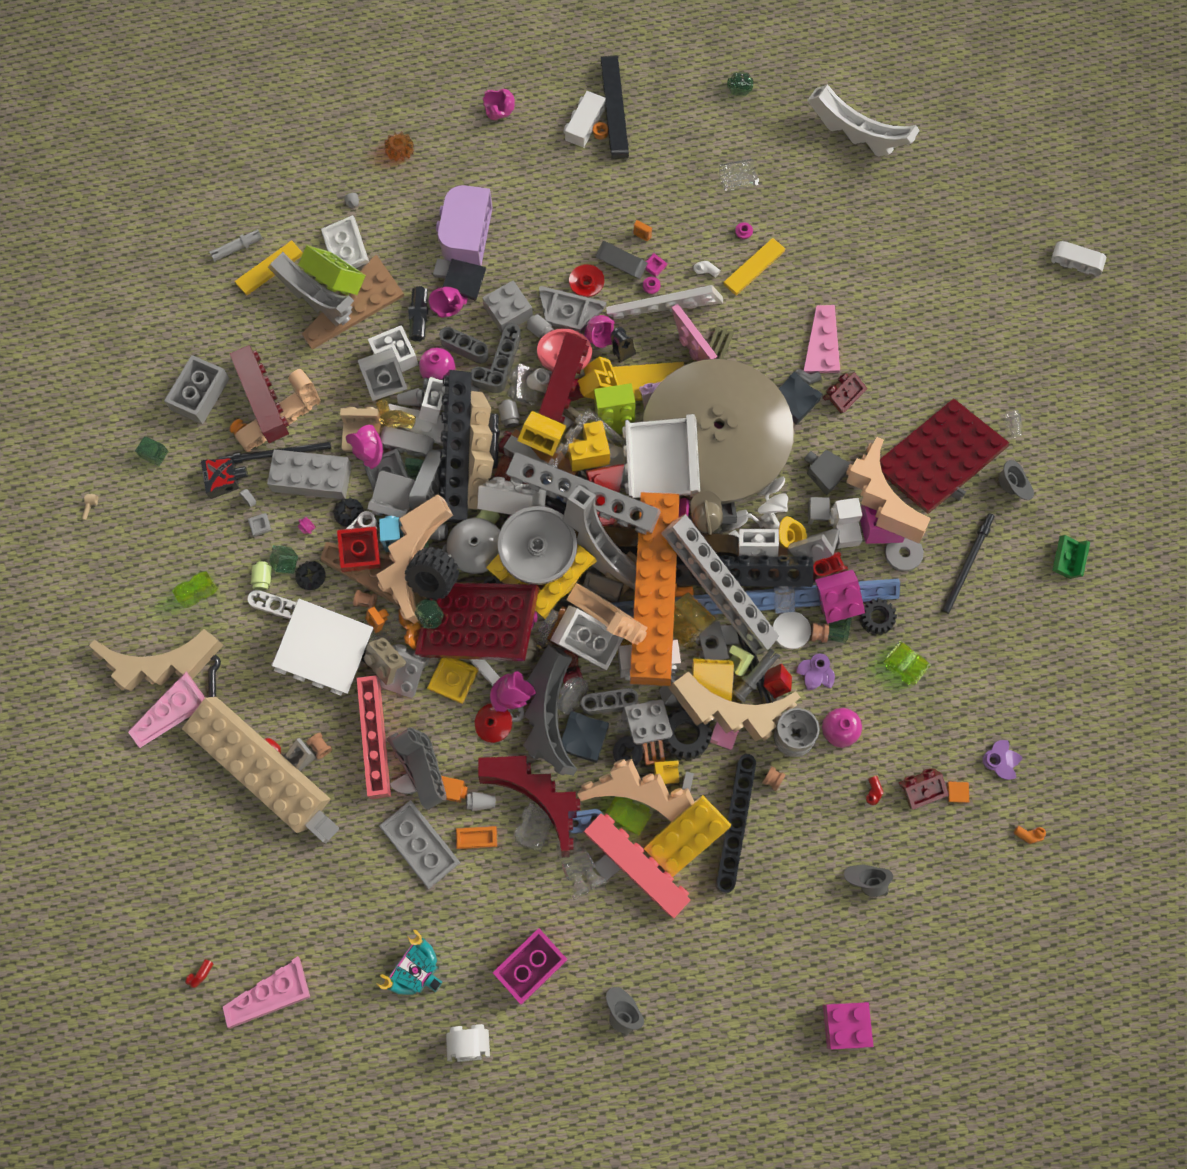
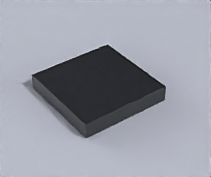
M451 259L443 287L455 288L459 290L462 297L476 301L486 267Z

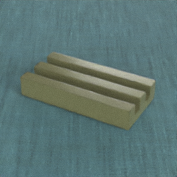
M717 326L709 346L713 348L718 333H720L721 336L714 351L717 355L725 335L728 336L719 358L724 359L734 332H727V329L722 330Z

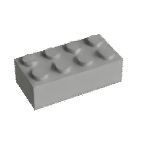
M274 449L267 485L272 492L346 499L352 465L348 457Z

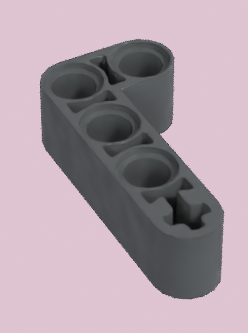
M511 323L505 326L491 369L475 367L471 370L473 386L492 393L504 391L521 341L518 325ZM506 349L511 350L510 352H504ZM500 365L506 366L504 368H498ZM479 376L483 377L481 380L475 379ZM495 381H500L499 384H493Z
M441 450L428 451L408 498L411 510L438 495L439 487L442 485V479L439 478V471L443 460H440Z
M409 727L392 739V743L398 752L408 756L419 800L425 809L430 810L446 799L445 788L431 740L425 733Z

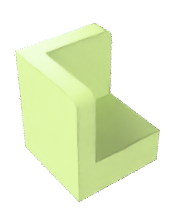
M732 645L729 652L733 654L730 660L733 661L734 672L739 676H744L754 655L738 646Z

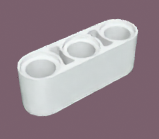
M1060 241L1055 245L1051 261L1071 269L1072 267L1076 268L1077 271L1086 274H1094L1097 277L1102 274L1106 256L1094 250Z

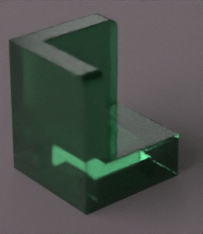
M146 436L143 437L135 450L140 458L158 467L169 452L163 444Z
M406 458L405 467L410 479L416 481L424 460Z
M273 545L269 560L275 572L294 574L298 555L291 547Z
M852 617L829 623L828 640L846 643L849 637Z

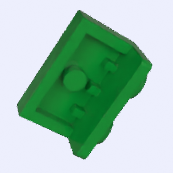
M1067 535L1059 536L1052 571L1069 579L1083 577L1090 542L1087 540L1078 542Z

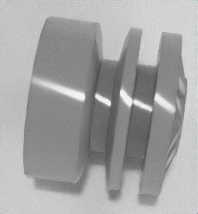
M789 709L779 718L773 737L775 745L780 752L790 757H801L809 753L818 738L820 731L818 720L806 709ZM797 732L799 736L793 738L791 736L792 733L795 734Z

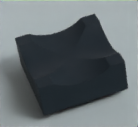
M795 372L779 388L790 408L793 423L796 425L822 397V393L810 387Z
M571 711L561 740L566 753L597 763L609 723Z

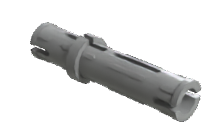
M256 229L244 236L242 234L240 238L209 252L216 262L243 248H249V245L263 240L259 230Z

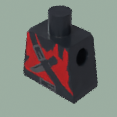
M232 459L201 460L205 491L210 499L239 489L238 479L248 477L246 466L236 468Z

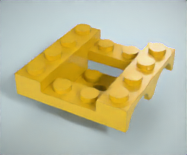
M577 544L576 556L570 569L561 578L551 583L537 585L539 592L535 611L546 620L555 604L572 591L583 572L597 562L595 557ZM499 554L486 567L504 584H528L516 579L505 569Z

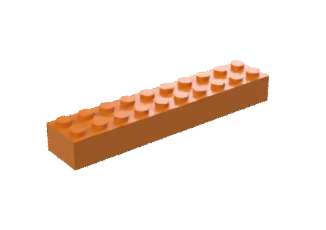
M641 492L640 502L658 508L661 513L652 533L647 532L645 535L638 532L633 619L648 628L646 630V637L642 642H639L638 645L632 643L630 684L671 686L677 553L661 533L678 518L679 494Z

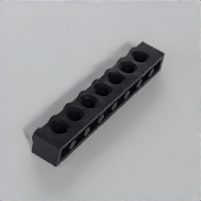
M449 370L442 380L445 394L443 393L442 395L444 412L441 415V423H444V430L441 431L440 437L441 442H443L440 460H443L439 471V478L442 479V486L439 487V496L446 501L453 514L452 517L445 521L451 523H460L467 520L472 372ZM452 388H457L460 395L454 394ZM452 406H456L459 409V413L453 412ZM451 424H455L459 432L453 431ZM451 443L457 444L458 450H453ZM450 461L456 462L458 468L453 469L450 466ZM450 479L456 481V483H457V487H456V488H453V487L450 485V483H449ZM449 498L455 499V507L450 505Z
M748 555L718 556L740 586L813 587V557L804 555L799 557H789L786 555L779 557H769L767 555L750 557ZM677 556L676 568L680 570H676L675 584L679 586H702L681 558Z

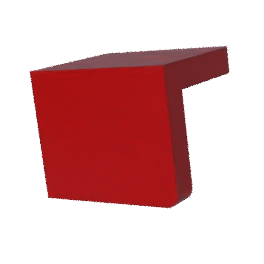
M781 663L768 669L765 673L764 686L775 699L791 692L792 676Z

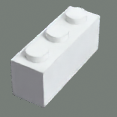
M586 91L584 97L581 96L577 110L572 112L570 123H567L564 127L566 141L583 148L585 147L593 132V126L598 123L605 110L606 98Z

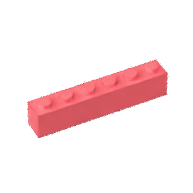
M377 675L357 678L367 796L370 799L391 797L380 680Z
M599 814L583 833L671 918H675L690 902V899L687 897L689 893L681 885L677 887L672 882L674 878L668 872L662 873L657 868L659 864L651 856L648 859L643 854L644 849L638 843L632 844L628 840L630 836L622 828L618 830L613 825L615 821L608 814Z

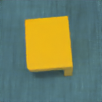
M679 761L655 762V775L660 773L664 784L679 783Z

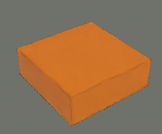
M636 220L633 233L641 239L649 241L652 237V227Z
M947 782L948 802H970L969 782Z

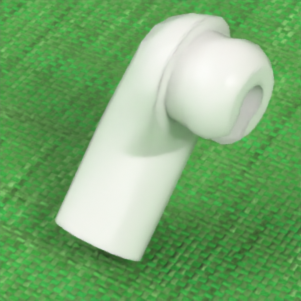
M708 261L698 262L694 265V271L697 274L710 273L716 278L721 271Z

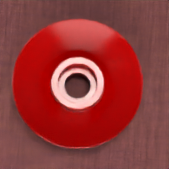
M580 265L569 276L570 288L579 296H595L604 287V275L594 265Z
M487 704L478 711L475 717L476 733L486 742H500L509 735L512 729V716L508 709L496 712L492 704ZM493 719V725L489 726V720Z

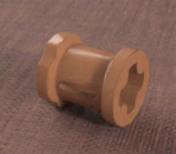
M357 590L353 605L368 607L369 609L375 607L377 594L373 593L371 595Z
M321 733L315 734L306 742L316 753L317 759H322L332 751V747L325 743Z

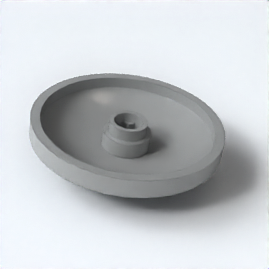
M532 506L517 511L507 519L499 534L498 551L503 566L513 577L528 584L542 585L561 578L570 569L577 552V538L574 529L563 522L564 516L561 513L548 507Z

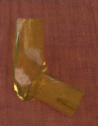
M379 400L376 403L380 413L379 421L385 427L409 429L414 427L416 416L401 410H390L387 400Z

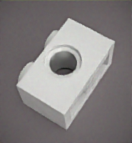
M739 529V556L759 557L767 555L769 557H778L779 529Z

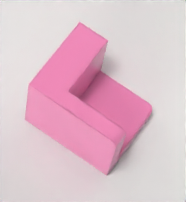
M716 722L710 743L732 750L739 730L735 733L732 730L726 734L719 723Z

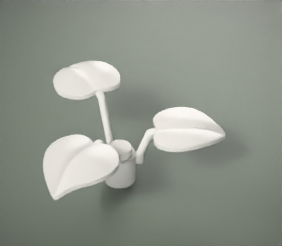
M784 476L776 478L768 487L757 493L758 496L765 495L766 502L758 508L759 514H764L761 517L762 521L748 513L747 510L737 511V523L723 524L720 534L741 527L747 522L748 518L753 519L760 527L764 526L765 529H778L780 523L774 513L788 511V496L783 493L769 499V495L776 493L782 488L785 482Z

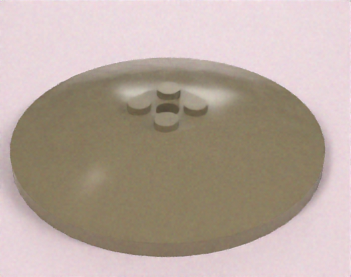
M701 360L675 370L654 390L647 403L643 422L687 418L686 415L694 414L696 417L700 492L705 490L716 493L720 498L721 504L737 502L761 492L781 473L793 444L794 429L792 415L781 391L760 371L732 360ZM721 421L724 427L717 429L714 427V423ZM693 494V495H684V496H686V497L692 499L693 496L696 495V494Z

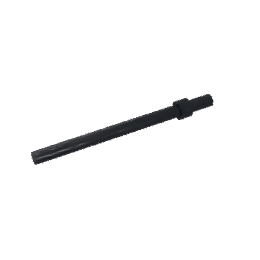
M323 442L275 450L305 453L332 448L331 442ZM274 449L244 454L238 452L230 456L219 457V459H232L235 464H240L243 461L273 457Z
M987 514L983 525H980L977 531L978 536L942 610L947 614L950 613L985 537H988L991 531L990 526L995 518L993 514Z

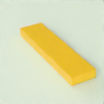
M772 238L727 278L723 285L737 296L785 252V248Z
M292 240L235 280L236 285L246 296L275 276L268 266L282 252L293 262L302 256L303 252Z

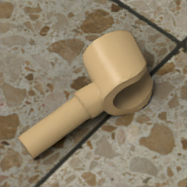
M95 494L85 495L84 502L86 505L82 519H87L91 505L98 504V496Z

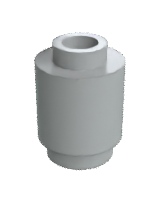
M538 314L532 315L527 321V329L539 339L554 330L552 325Z
M510 399L502 401L498 406L502 424L505 428L518 426L520 418L516 402Z

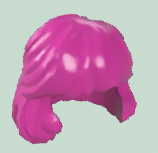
M487 90L484 92L485 95L482 100L488 118L498 120L508 117L512 113L515 99L509 90Z

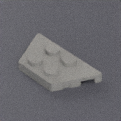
M543 286L539 287L545 320L555 327L571 329L581 333L587 327L588 321L592 317L598 316L606 308V302Z

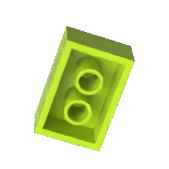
M306 245L298 263L306 274L316 277L315 280L317 282L326 284L327 289L333 292L338 290L345 295L350 293L358 295L366 276L334 253Z
M632 383L594 389L596 422H603L606 437L623 434V427L626 426L625 420L635 423L636 402Z

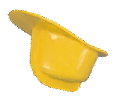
M788 516L781 520L778 528L779 545L788 549L791 543L807 539L806 530L800 522Z

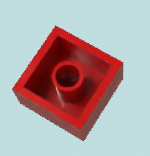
M376 526L337 530L342 572L381 569Z

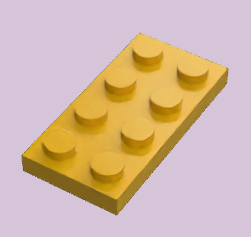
M702 795L648 842L644 850L666 872L674 877L731 827V824Z

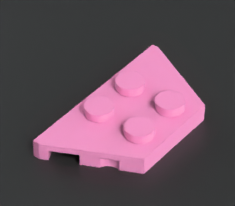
M679 304L673 306L672 312L679 333V340L684 347L687 346L691 358L697 361L716 359L717 355Z

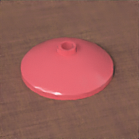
M557 329L545 334L537 346V356L540 363L553 372L565 334L568 333L587 340L586 345L589 346L586 357L582 356L580 361L583 364L582 369L585 368L591 360L592 347L589 340L583 334L571 329Z

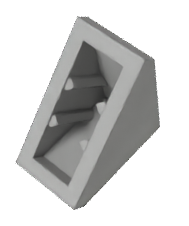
M300 738L294 742L284 756L299 771L316 759L314 753Z

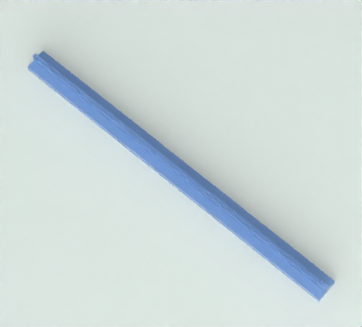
M899 579L859 582L863 602L871 601L872 599L877 600V598H881V600L899 599ZM813 585V587L745 591L760 611L821 605L816 585ZM709 594L675 597L674 618L723 614ZM634 601L612 602L621 611L634 618Z

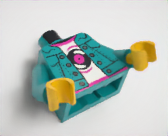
M416 929L413 930L417 935L416 938L410 939L407 936L411 946L389 978L383 974L380 975L385 979L382 985L376 983L381 989H388L399 995H414L417 992H422L425 986L436 992L443 983L434 976L438 969L434 949L424 938H421Z

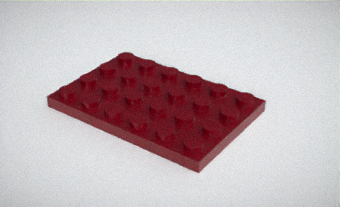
M952 399L880 459L881 471L888 481L929 514L1009 447L1010 442L956 399Z
M455 583L445 598H439L438 600L427 599L415 655L427 658L525 661L539 587L537 584Z

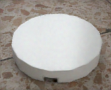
M785 612L774 621L773 628L779 635L775 642L782 648L794 650L803 647L808 642L811 635V626L802 614Z

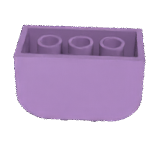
M461 185L452 188L446 194L444 205L440 206L441 220L437 221L436 226L438 241L440 242L442 255L445 260L451 261V259L482 265L493 209L490 189Z

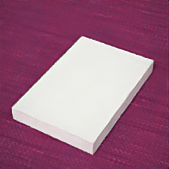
M353 215L321 229L328 251L334 253L354 268L369 263Z

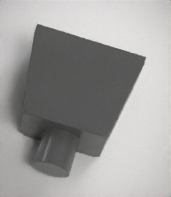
M825 450L820 457L810 451L804 458L811 465L807 475L825 495H828L844 478L851 464L828 450Z

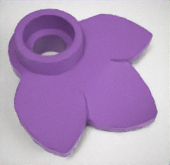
M819 653L814 655L811 660H803L797 667L796 672L805 675V685L808 690L816 689L821 683L827 688H831L834 684L835 674L830 668L829 658L824 654ZM818 660H823L824 665L822 667L817 666Z
M1008 740L997 741L994 743L992 750L984 754V766L989 770H994L1002 779L1012 780L1016 778L1013 767L1020 763L1022 756L1009 750ZM990 757L995 758V764L990 763Z

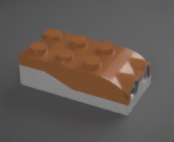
M516 429L504 446L505 458L508 464L511 463L515 452L578 476L579 470L572 472L570 460L561 451L556 449L554 455L551 456L518 442L517 440L521 432ZM529 469L526 473L528 475H533L534 470ZM546 476V477H545V478H547V479H549V480L552 479L551 476ZM564 483L561 487L568 490L569 483Z

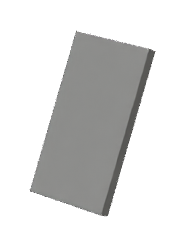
M411 800L379 825L428 889L433 887L461 863Z

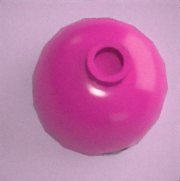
M442 348L427 350L419 361L420 374L423 378L429 379L432 377L441 380L449 370H456L453 357Z
M834 709L823 720V736L833 746L840 748L849 747L856 743L861 736V719L851 709Z

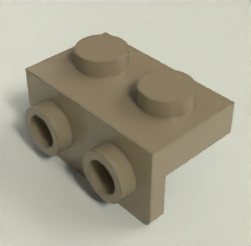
M385 638L368 643L364 656L366 664L372 668L378 678L386 685L393 683L396 670L404 667L406 661Z

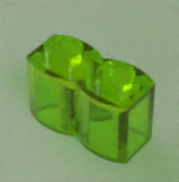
M204 571L194 575L190 581L178 584L172 592L184 608H189L196 605L201 598L212 596L219 588L210 574Z
M901 641L897 643L883 661L886 663L885 667L889 671L899 673L902 676L901 679L906 684L914 686L931 666L926 659L915 653Z
M615 796L605 814H608L616 823L640 837L652 817V814L649 813L650 809L641 803L639 806L632 802L633 799Z

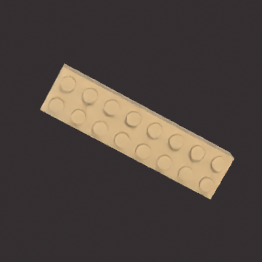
M217 697L204 698L182 728L183 731L296 833L307 830L308 828L305 825L319 810L322 811L331 800Z

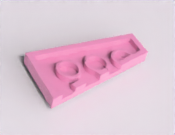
M835 305L816 306L804 366L806 373L840 372Z
M187 671L129 729L128 733L139 748L192 716L204 700V695Z
M297 956L291 960V963L281 967L273 975L257 983V986L248 992L245 991L223 1006L227 1027L233 1028L310 998L300 958Z

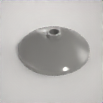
M471 518L457 524L450 532L447 539V553L451 554V557L455 560L454 563H457L458 569L471 574L488 571L486 567L499 554L498 538L500 530L492 522L485 519ZM473 539L478 540V542L475 544L471 543Z

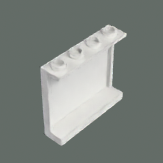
M694 414L686 415L687 418L630 423L628 420H625L626 426L623 427V437L626 438L624 456L627 457V464L624 465L625 475H628V483H625L626 494H629L630 498L640 499L641 492L679 494V496L693 495L700 492L697 422Z
M297 599L295 609L271 666L275 667V672L284 675L286 672L294 674V679L303 682L305 678L313 681V686L322 689L324 685L330 687V692L342 695L344 692L348 694L373 627L307 601Z

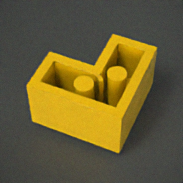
M598 357L583 368L585 376L578 380L582 395L594 399V389L619 385L610 360Z
M597 421L583 424L584 441L568 444V456L572 472L610 465V450L603 422Z

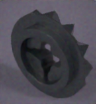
M351 497L342 499L339 503H336L333 510L334 518L340 525L348 527L364 512L363 506L357 499L355 500ZM345 506H347V508H349L350 510L353 509L351 511V518L347 513H345Z
M306 561L299 565V568L295 571V580L299 587L304 590L318 589L326 578L325 569L316 561ZM308 569L315 573L312 575V582L308 577H305L308 575Z
M624 736L615 743L613 757L616 762L625 759V761L632 759L634 765L638 766V763L643 760L644 750L642 744L636 745L633 743L632 736ZM626 747L628 749L634 748L631 752L632 758L630 756H624L627 752Z

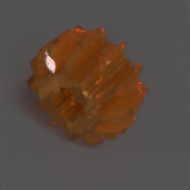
M402 131L400 134L394 132L393 136L388 135V140H385L384 149L390 160L394 158L397 163L399 159L404 162V157L410 159V154L414 152V144L408 134L404 135Z

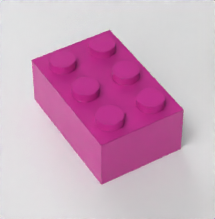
M538 928L493 974L522 1005L568 959Z

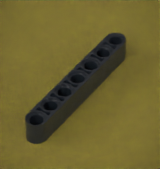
M618 55L601 56L611 160L629 158Z
M750 754L742 755L736 765L727 820L731 824L732 819H738L741 822V827L736 829L731 825L724 832L715 883L716 889L722 894L730 893L736 885L756 770V759ZM748 760L751 763V768H743L741 762ZM738 780H746L748 788H740ZM736 799L743 800L744 808H737L734 801ZM728 839H735L738 843L737 848H730L727 844ZM729 858L734 862L733 869H727L724 866V859ZM721 879H728L731 886L728 890L720 886Z

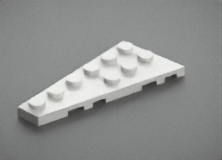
M710 285L608 306L606 310L607 314L613 317V319H621L625 315L635 316L641 313L665 310L672 312V307L676 304H679L681 308L689 309L698 306L723 303V297Z

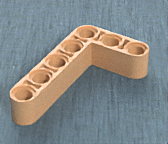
M297 369L289 375L288 380L294 393L280 402L284 411L281 415H285L289 425L296 421L297 417L303 416L312 410L314 405H319L321 402L314 384L302 369ZM257 419L240 429L235 435V438L246 452H251L252 448L258 447L267 441L262 434Z

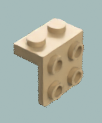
M355 407L341 408L343 451L352 452V446L347 443L346 436L351 433H357L365 425H373L380 437L381 416L378 409L373 407H366L365 409H357Z

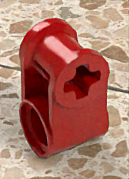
M836 552L829 558L817 560L813 564V580L847 571L848 567L844 565L840 557L841 553ZM815 568H820L823 574L817 573Z

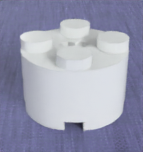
M472 1025L471 1029L463 1030L462 1026L450 1027V1032L446 1033L447 1061L452 1062V1057H456L457 1062L481 1060V1055L484 1054L486 1058H490L489 1030L485 1029L484 1025Z

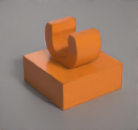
M375 607L367 610L365 619L373 627L375 634L382 630L385 621L388 620L387 616H389V613L386 609L378 612Z

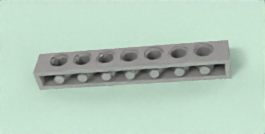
M515 452L506 473L511 477V481L520 485L522 482L529 484L528 488L538 492L539 489L546 491V495L555 499L557 496L562 497L565 503H567L570 495L580 485L596 495L595 507L596 511L600 513V517L610 520L612 517L618 520V524L625 527L632 525L636 527L635 531L645 535L647 532H653L661 513L658 508ZM533 469L534 474L526 478L527 470ZM546 476H551V482L544 485L543 479ZM569 483V489L561 492L562 484ZM599 497L605 498V503L602 506L596 505V500ZM617 504L623 505V510L620 513H614V507ZM634 512H641V518L639 520H632V514Z
M685 514L675 519L661 534L753 653L756 655L769 650L779 637L774 628Z

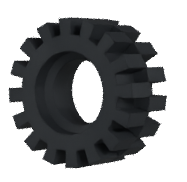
M877 598V600L872 599L865 604V613L860 614V623L862 622V627L866 628L868 633L872 632V635L886 634L896 623V609H892L893 605L891 603L888 605L885 599L884 601H881V598ZM873 611H881L885 616V621L881 624L873 622L871 619Z

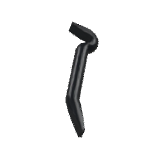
M213 655L210 659L214 660L215 664L208 669V697H216V671L221 665L220 658L217 655Z

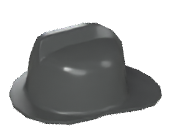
M1014 460L1007 461L1004 464V469L999 473L998 480L1000 486L1009 494H1016L1024 500H1031L1034 496V490L1023 468Z
M862 864L847 867L844 871V878L850 884L861 887L865 895L878 897L888 894V886L893 880V874L885 868Z
M620 987L610 988L606 993V1001L610 1009L609 1022L622 1036H628L633 1030L642 1028L644 1018L634 999Z

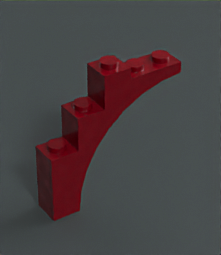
M527 756L478 758V778L480 784H492L511 788L534 801L547 814L556 830L562 858L570 857V850H574L573 838H569V831H573V818H577V811H581L580 798L576 799V791L556 792L555 780L552 781L551 773L531 774V763H527Z

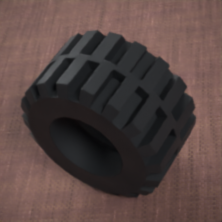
M425 547L417 551L405 570V580L408 581L407 585L413 589L414 593H418L420 597H426L428 600H431V598L433 600L445 598L456 583L459 575L458 565L454 563L453 557H449L447 552L444 553L439 548L436 550L434 547H429V549Z
M678 708V711L671 712L668 720L672 736L669 739L662 740L666 752L669 751L672 757H678V760L685 759V761H689L691 758H698L700 754L702 755L711 741L712 728H710V722L706 725L703 722L696 725L683 708ZM680 724L692 725L697 730V740L692 744L680 743L674 735L676 727Z

